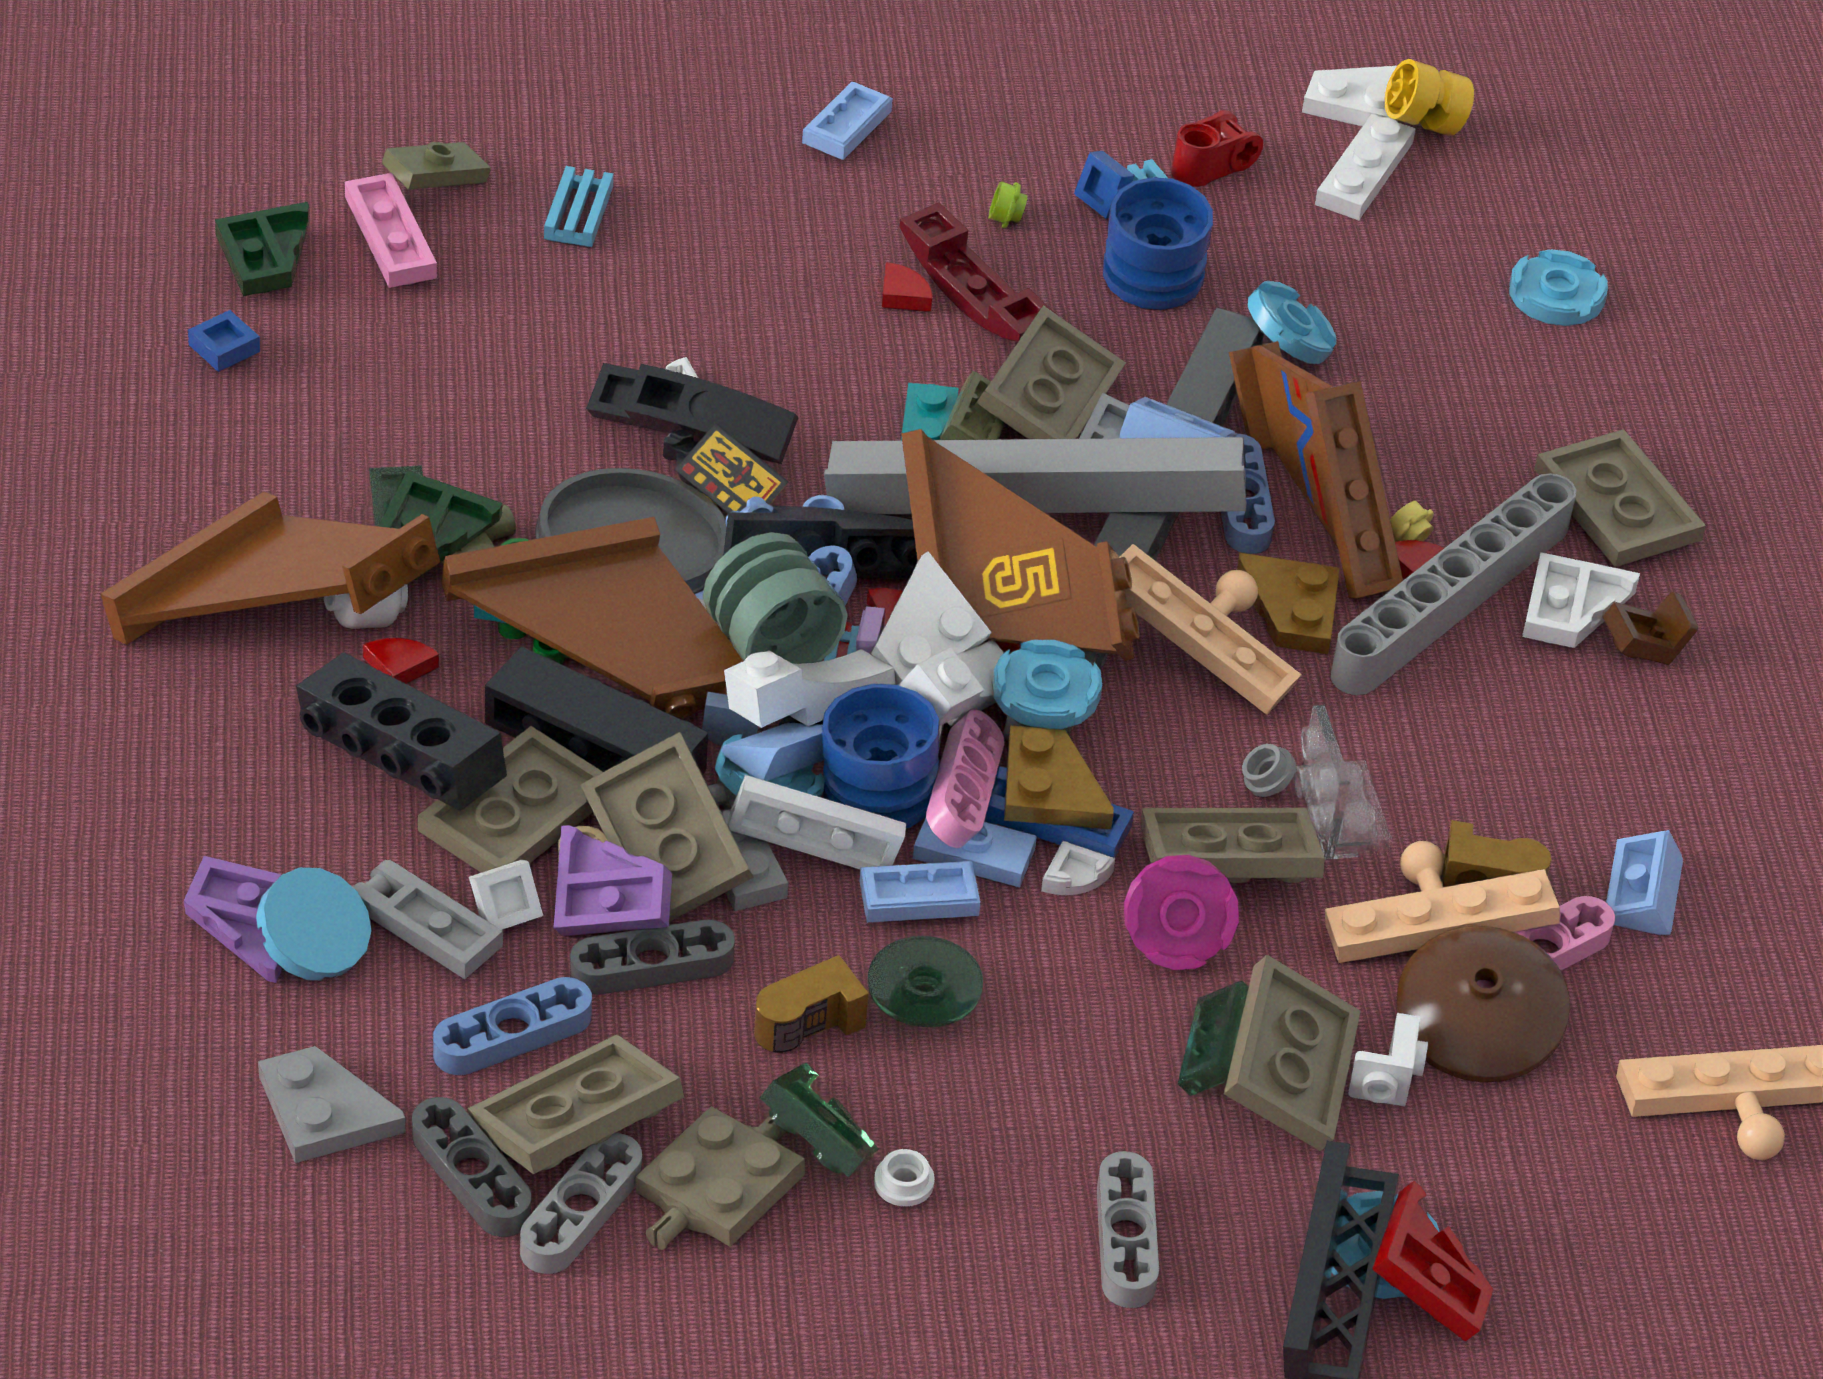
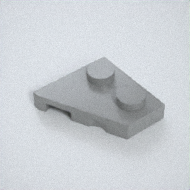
M316 1046L258 1061L259 1078L295 1163L406 1133L405 1116L402 1110Z

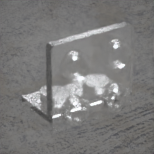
M1314 705L1309 726L1302 728L1301 746L1304 756L1302 765H1296L1294 785L1298 798H1305L1307 810L1325 860L1389 854L1392 837L1366 760L1343 761L1325 705Z

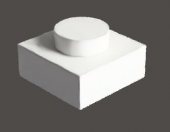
M519 860L469 877L479 916L500 930L543 916L528 861Z

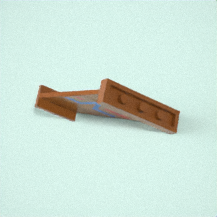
M1278 341L1229 352L1246 435L1254 438L1260 444L1261 449L1270 447L1274 449L1339 550L1348 597L1360 598L1392 590L1403 581L1361 381L1333 387L1283 359Z

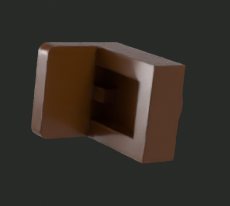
M1674 592L1668 594L1655 612L1614 602L1602 616L1613 636L1615 647L1622 654L1630 658L1636 659L1639 657L1666 665L1672 663L1698 631V624L1683 596Z

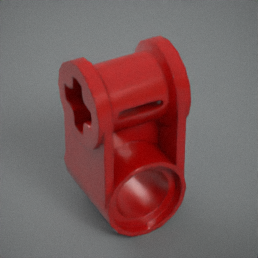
M1219 111L1213 116L1180 127L1176 139L1171 174L1175 180L1192 187L1205 186L1213 180L1234 172L1244 171L1251 167L1261 155L1263 139L1256 132H1247L1238 124L1237 117L1231 111Z

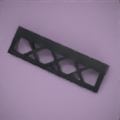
M1328 1140L1326 1142L1283 1343L1284 1377L1286 1379H1360L1380 1281V1275L1372 1270L1395 1205L1399 1186V1174L1351 1167V1144ZM1349 1187L1383 1191L1381 1204L1359 1216L1347 1201ZM1344 1216L1349 1223L1341 1227ZM1377 1222L1375 1233H1373L1369 1227ZM1359 1234L1371 1248V1253L1349 1267L1336 1252L1339 1244ZM1334 1267L1338 1274L1331 1277L1332 1269ZM1366 1274L1365 1283L1363 1285V1283L1358 1278ZM1349 1285L1361 1300L1360 1306L1338 1319L1325 1303L1326 1297ZM1323 1318L1328 1325L1320 1330ZM1356 1325L1353 1337L1348 1329ZM1335 1337H1338L1350 1352L1347 1368L1313 1362L1315 1350Z

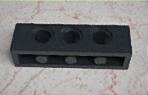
M344 652L296 685L300 705V720L304 729L311 735L327 740L344 749L349 755L363 759L385 771L389 776L398 778L423 791L430 798L438 799L459 811L507 776L501 733Z

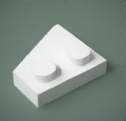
M1397 66L1314 71L1304 97L1302 113L1363 126L1372 113L1390 118L1385 110V92L1388 81Z
M926 552L916 564L871 654L894 667L896 685H899L918 663L950 647L955 653L975 648L985 642L992 632L932 555Z
M1541 552L1522 637L1575 648L1604 622L1602 616L1614 602L1624 604L1636 593L1640 573Z

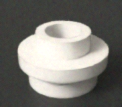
M899 1149L889 1153L877 1166L874 1185L877 1193L885 1201L897 1206H914L924 1202L931 1195L934 1188V1173L923 1155L913 1150Z

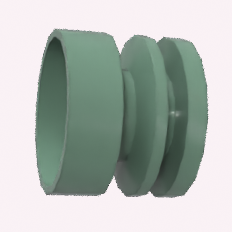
M770 532L746 539L732 547L715 563L705 581L703 600L706 609L713 620L718 623L721 631L731 639L734 649L743 661L751 654L770 650L794 664L821 662L834 650L844 634L848 617L844 601L829 581L818 572L816 564L807 556L803 547L790 535Z

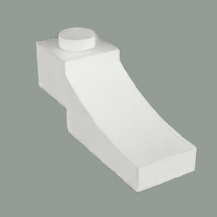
M992 640L961 653H955L950 647L918 663L899 686L918 692L932 703L939 717V726L946 722L952 726L970 709L981 711L996 703L993 694V673L1000 656L1004 652Z
M862 649L835 659L803 664L790 663L768 650L751 654L745 661L724 670L729 709L761 728L788 715L809 727L822 721L825 711L834 699L852 688L870 684L896 685L894 667Z

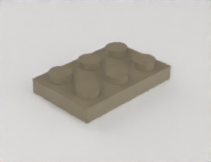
M1043 305L985 389L977 404L1028 439H1077L1088 422L1102 393H1107L1126 362Z
M1624 429L1537 454L1534 470L1538 475L1558 474L1569 479L1574 484L1576 497L1572 516L1614 567L1702 541L1706 525Z
M530 726L503 748L507 776L461 811L440 800L435 801L418 815V831L481 873L519 860L528 861L530 864L560 839L561 826L570 825L575 827L593 813L580 784L603 772Z
M680 732L580 784L608 842L623 847L634 856H644L661 863L672 872L669 922L754 878Z
M1142 808L1141 831L1151 863L1166 856L1191 855L1212 863L1231 883H1242L1251 878H1276L1287 883L1301 882L1306 878H1323L1325 857L1307 808Z
M1265 955L1253 967L1224 1095L1321 1151L1325 1148L1327 1140H1334L1361 1011L1269 955Z
M616 1034L468 1108V1113L496 1147L532 1174H535L541 1170L557 1166L563 1159L592 1144L608 1140L614 1133L641 1119L659 1114L663 1108L684 1098L679 1076Z

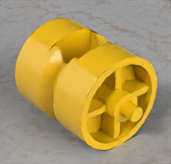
M1406 59L1395 68L1388 81L1384 101L1385 110L1392 119L1411 125H1418L1420 122L1424 129L1446 136H1453L1462 129L1470 115L1474 101V88L1468 77L1446 70L1438 72L1434 66Z

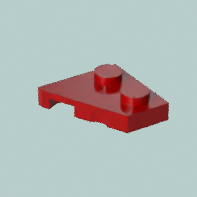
M1413 1181L1398 1193L1372 1270L1428 1312L1436 1321L1446 1326L1466 1342L1481 1331L1493 1288L1477 1265L1467 1258L1463 1245L1451 1228L1448 1226L1440 1232L1435 1228L1418 1203L1427 1194L1419 1184Z

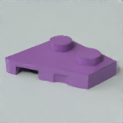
M561 826L554 929L562 936L669 927L672 872L665 865L644 856H634L623 847L605 841L603 843L591 838L573 826Z
M204 856L184 899L186 915L267 981L277 983L283 968L266 951L263 945L266 939L262 934V927L258 930L256 914L261 897L281 874Z

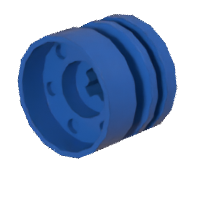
M1151 177L1136 180L1121 188L1111 202L1108 238L1106 239L1103 261V278L1109 289L1123 301L1146 309L1164 310L1178 307L1195 298L1204 284L1207 250L1209 249L1213 226V209L1206 197L1191 185L1170 178Z
M870 684L852 688L835 698L824 713L822 727L823 778L825 780L824 799L906 823V828H910L926 818V811L939 769V717L932 703L916 691L893 684Z

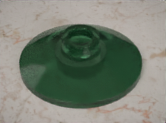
M912 936L894 941L876 954L868 971V989L875 1004L891 1018L917 1027H940L963 1019L975 1009L983 991V975L974 957L961 946L938 937Z

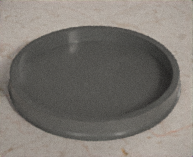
M608 468L581 473L557 485L547 495L541 506L535 527V537L539 539L655 516L660 532L658 546L695 594L704 591L706 578L715 563L723 556L726 520L719 508L708 497L680 480L652 471Z

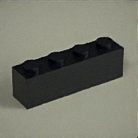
M522 646L485 684V724L514 738L532 726L602 772H605L680 732L702 775L706 772L707 731Z

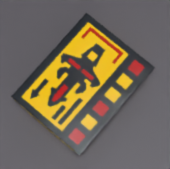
M717 423L674 469L727 513L741 511L746 507L748 499L752 497H761L770 505L788 483L785 478Z

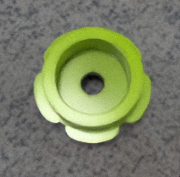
M1001 181L997 186L989 210V219L1001 222V228L1008 227L1010 221L1019 223L1022 218L1028 196L1020 193L1021 185L1015 182L1011 185Z

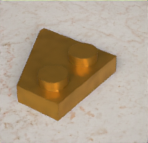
M1240 553L1237 570L1249 573L1257 583L1258 595L1253 605L1259 616L1266 620L1267 631L1276 647L1328 654L1340 568Z
M1010 725L1004 820L1111 829L1114 808L1066 730Z

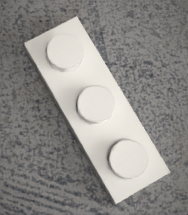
M1372 113L1318 188L1315 205L1360 220L1413 144L1415 128L1398 123L1392 118L1381 117Z
M745 775L727 823L730 831L860 869V867L892 866L905 838L906 823L748 775Z

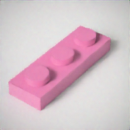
M387 173L345 181V198L388 287L411 285L416 282L436 279L437 262L393 174Z

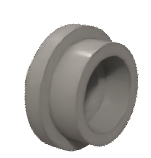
M1263 744L1253 749L1246 756L1242 765L1246 787L1259 797L1271 796L1284 790L1290 783L1296 770L1295 759L1289 751L1273 744Z

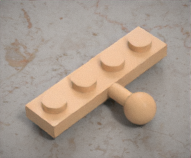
M1134 544L1119 557H1126L1132 577V588L1125 590L1127 607H1133L1136 614L1266 715L1294 687L1301 674L1227 617L1231 612L1245 611L1255 603L1258 595V586L1255 579L1249 573L1242 570H1231L1223 574L1216 585V597L1209 603Z
M1417 841L1410 844L1402 853L1400 860L1403 875L1410 882L1419 885L1421 892L1325 909V924L1338 963L1416 950L1432 938L1462 927L1489 926L1515 932L1560 923V907L1545 869L1443 887L1440 877L1445 868V858L1440 848L1428 841Z
M1823 1045L1619 1060L1616 1078L1632 1117L1737 1109L1742 1121L1737 1132V1140L1741 1150L1752 1159L1767 1160L1780 1152L1784 1145L1785 1134L1780 1122L1773 1116L1764 1114L1761 1107L1822 1103Z

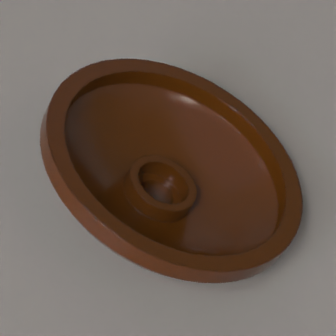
M1469 926L1450 930L1432 938L1412 955L1399 979L1396 1009L1397 1013L1420 1017L1417 1040L1428 1042L1425 1061L1431 1066L1463 1080L1472 1082H1500L1531 1072L1543 1064L1555 1052L1567 1029L1570 998L1566 981L1558 965L1536 943L1506 929L1489 926ZM1488 980L1493 982L1495 986L1492 988H1482L1476 982Z

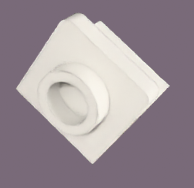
M1397 1013L1389 1055L1358 1051L1356 1053L1348 1092L1350 1097L1370 1100L1375 1103L1406 1106L1412 1075H1423L1428 1042L1417 1040L1420 1017Z

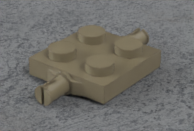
M712 1106L705 1111L635 1177L637 1194L660 1206L665 1213L652 1227L646 1230L648 1241L654 1247L658 1244V1249L664 1250L682 1230L690 1229L707 1233L731 1247L805 1175V1158L776 1142L794 1126V1120L789 1112L785 1110L782 1113V1108L777 1107L758 1127L744 1125Z

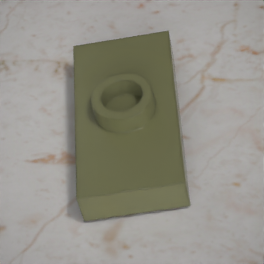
M431 142L428 145L386 148L382 164L408 190L487 182L491 167L465 142L446 144Z
M971 372L961 388L940 439L998 440L1005 422L977 404V401L990 384V380L977 372Z

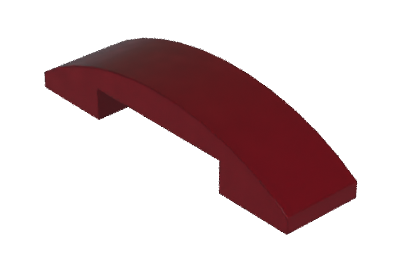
M940 202L900 219L899 227L932 280L964 314L986 330L1002 338L1019 341L1043 305L1054 312L1030 288L1016 293L967 246L969 230Z

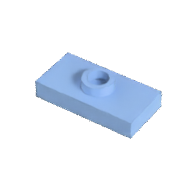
M851 82L803 129L802 143L844 160L892 112L893 98L858 83Z
M925 818L914 844L913 859L927 863L972 861L975 876L1020 888L1035 851L1037 836L984 822L982 829L963 847L953 848L942 842L934 834Z
M972 861L860 867L859 882L867 923L979 916L980 898Z

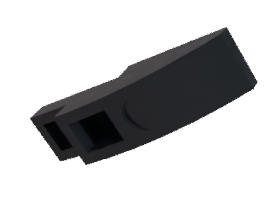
M603 363L586 407L593 417L666 433L685 430L694 435V441L699 442L717 423L761 460L779 464L783 462L798 421V416L795 413L746 393L700 378L641 364L639 370Z
M773 506L772 513L728 512L723 555L735 545L752 536L774 532L790 535L803 547L808 557L817 549L825 546L844 548L852 557L857 578L910 579L918 563L913 521L910 519L860 511L802 506Z

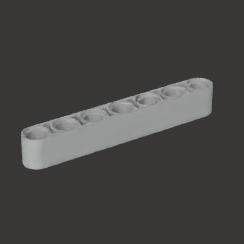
M1541 474L1535 477L1344 626L1338 633L1331 670L1333 685L1339 690L1352 695H1362L1373 691L1540 557L1541 552L1546 553L1560 542L1568 533L1576 497L1574 484L1569 479L1558 474Z

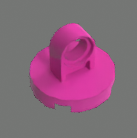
M1191 855L1166 856L1147 865L1131 882L1124 901L1125 926L1135 946L1153 964L1172 970L1196 969L1207 964L1205 960L1215 956L1221 948L1225 950L1232 942L1239 923L1238 899L1227 877L1209 861Z

